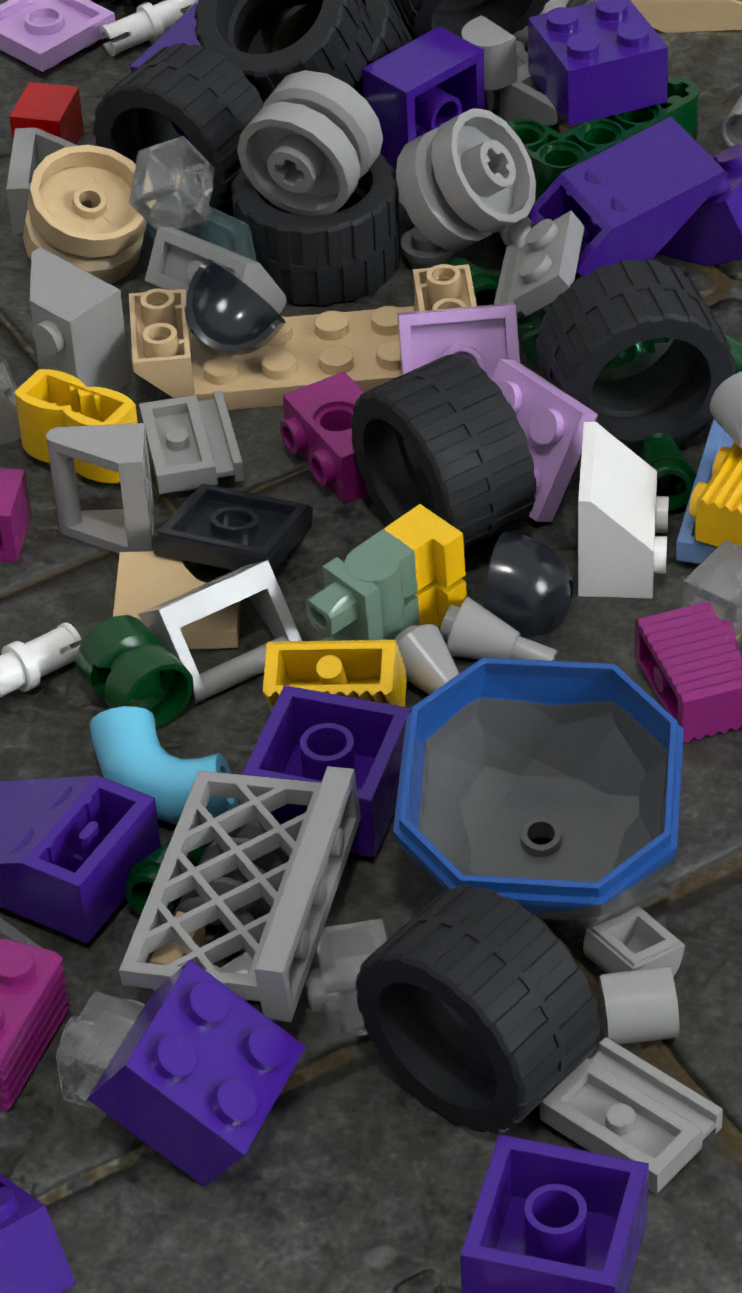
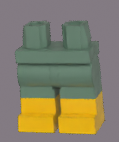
M419 504L354 548L347 555L345 562L336 557L323 565L324 588L306 599L305 605L307 618L312 626L326 636L320 641L394 640L399 633L410 626L433 624L441 628L444 616L450 605L453 604L461 607L467 597L466 581L462 579L466 576L463 533Z

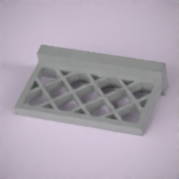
M327 766L322 783L198 771L120 966L119 974L122 985L158 989L191 959L242 999L260 1001L262 1013L270 1020L292 1022L361 820L354 769ZM210 796L236 798L242 802V805L215 818L206 809ZM286 804L308 806L306 813L281 825L270 813ZM254 820H257L267 831L239 846L227 834ZM213 840L224 851L223 854L196 867L187 858L189 852ZM281 847L289 856V861L261 874L251 861ZM238 868L247 878L248 882L218 896L208 883ZM196 890L205 903L175 918L167 909L168 903ZM263 897L271 907L270 913L243 926L232 912ZM219 919L230 933L199 948L188 934ZM174 941L177 942L186 954L167 965L145 963L148 954ZM241 949H244L253 960L248 974L218 971L213 966L214 963Z

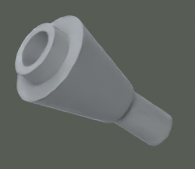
M466 597L461 607L453 604L450 605L440 628V632L447 643L452 657L479 660L486 657L555 661L558 654L556 649L521 637L520 632L470 597Z
M436 625L410 626L399 633L394 639L397 640V646H399L401 657H403L407 681L428 695L459 674L444 638Z

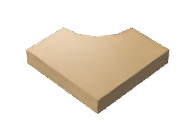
M154 551L120 552L113 617L130 615L140 620L139 613L206 583L196 579L184 566L183 560L156 555ZM240 601L181 627L180 630L188 649L238 648Z

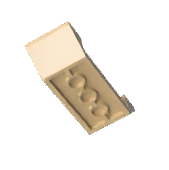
M440 264L431 268L413 269L414 306H383L373 310L326 311L315 315L283 317L286 323L265 346L254 352L233 355L232 357L215 354L191 333L185 318L186 289L166 290L158 288L141 293H129L133 372L173 398L197 395L198 401L214 399V392L222 390L228 410L282 406L284 394L341 372H345L366 392L402 375L397 313L477 306L469 264L457 266Z

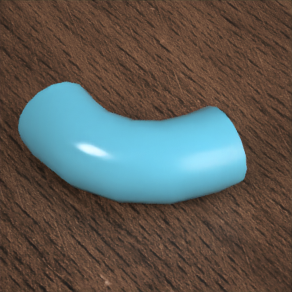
M130 706L108 709L93 717L89 724L91 742L104 778L154 797L158 820L177 825L198 771L232 774L227 761L220 753L191 759H180L171 756L160 746L156 733L155 718L153 713L147 709ZM210 796L206 809L215 818L229 808L237 807L238 799Z

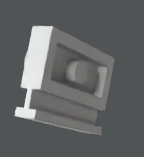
M572 211L554 221L545 219L536 224L526 235L525 244L522 248L517 249L514 244L506 247L494 305L514 303L516 305V313L522 311L527 317L554 302L559 294H563L571 287L570 284L575 279L585 227Z
M222 390L214 392V399L198 401L197 395H190L139 404L141 423H145L148 453L159 494L191 491L198 488L201 484L218 485L217 478L234 475L235 482L244 481L243 463Z
M605 1037L599 1043V1051L591 1059L586 1058L540 1103V1120L590 1152L649 1163L648 1189L657 1194L702 1149V1141L711 1132L716 1134L722 1128L723 1109Z

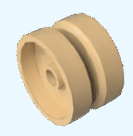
M89 144L69 146L46 156L34 170L29 192L28 209L23 231V241L28 257L31 259V252L41 247L109 284L126 277L139 261L152 194L146 176L132 160L112 149Z

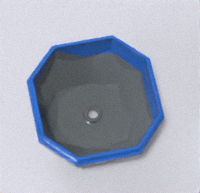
M483 657L412 707V712L407 714L393 836L401 849L440 892L447 888H455L458 885H472L474 888L484 887L497 891L503 897L515 900L523 905V908L532 915L548 920H569L614 913L639 901L674 866L678 843L684 729L677 724V720L616 664ZM536 838L551 839L549 843L542 845L535 844L531 840Z

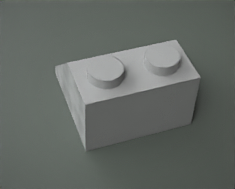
M41 247L31 252L29 301L33 323L32 335L36 344L39 369H50L68 373L80 379L86 387H102L119 391L131 382L120 289Z

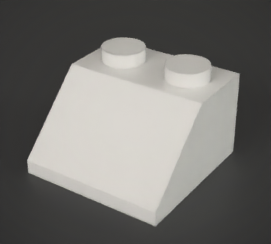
M584 422L578 497V596L653 599L654 573L666 574L667 536H655V533H668L669 496H657V471L597 422Z

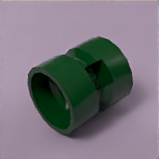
M121 615L101 622L88 633L79 647L76 657L77 673L105 701L110 709L123 706L147 709L153 713L156 731L171 724L180 716L190 702L194 689L192 674L136 617Z

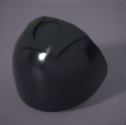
M206 260L195 272L190 282L185 306V318L188 328L200 342L215 354L232 357L233 355L254 352L265 346L286 323L284 318L259 294L213 260Z
M503 531L496 542L489 565L484 608L520 632L521 637L529 638L549 633L562 624L569 610L574 593L571 572L567 564L545 544L525 535Z

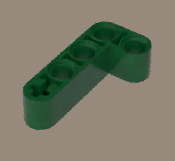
M669 77L667 102L583 122L563 134L558 133L541 122L531 119H518L508 122L507 124L521 139L531 159L536 179L535 202L562 172L670 116L696 140L698 136L699 88L692 80L682 77Z

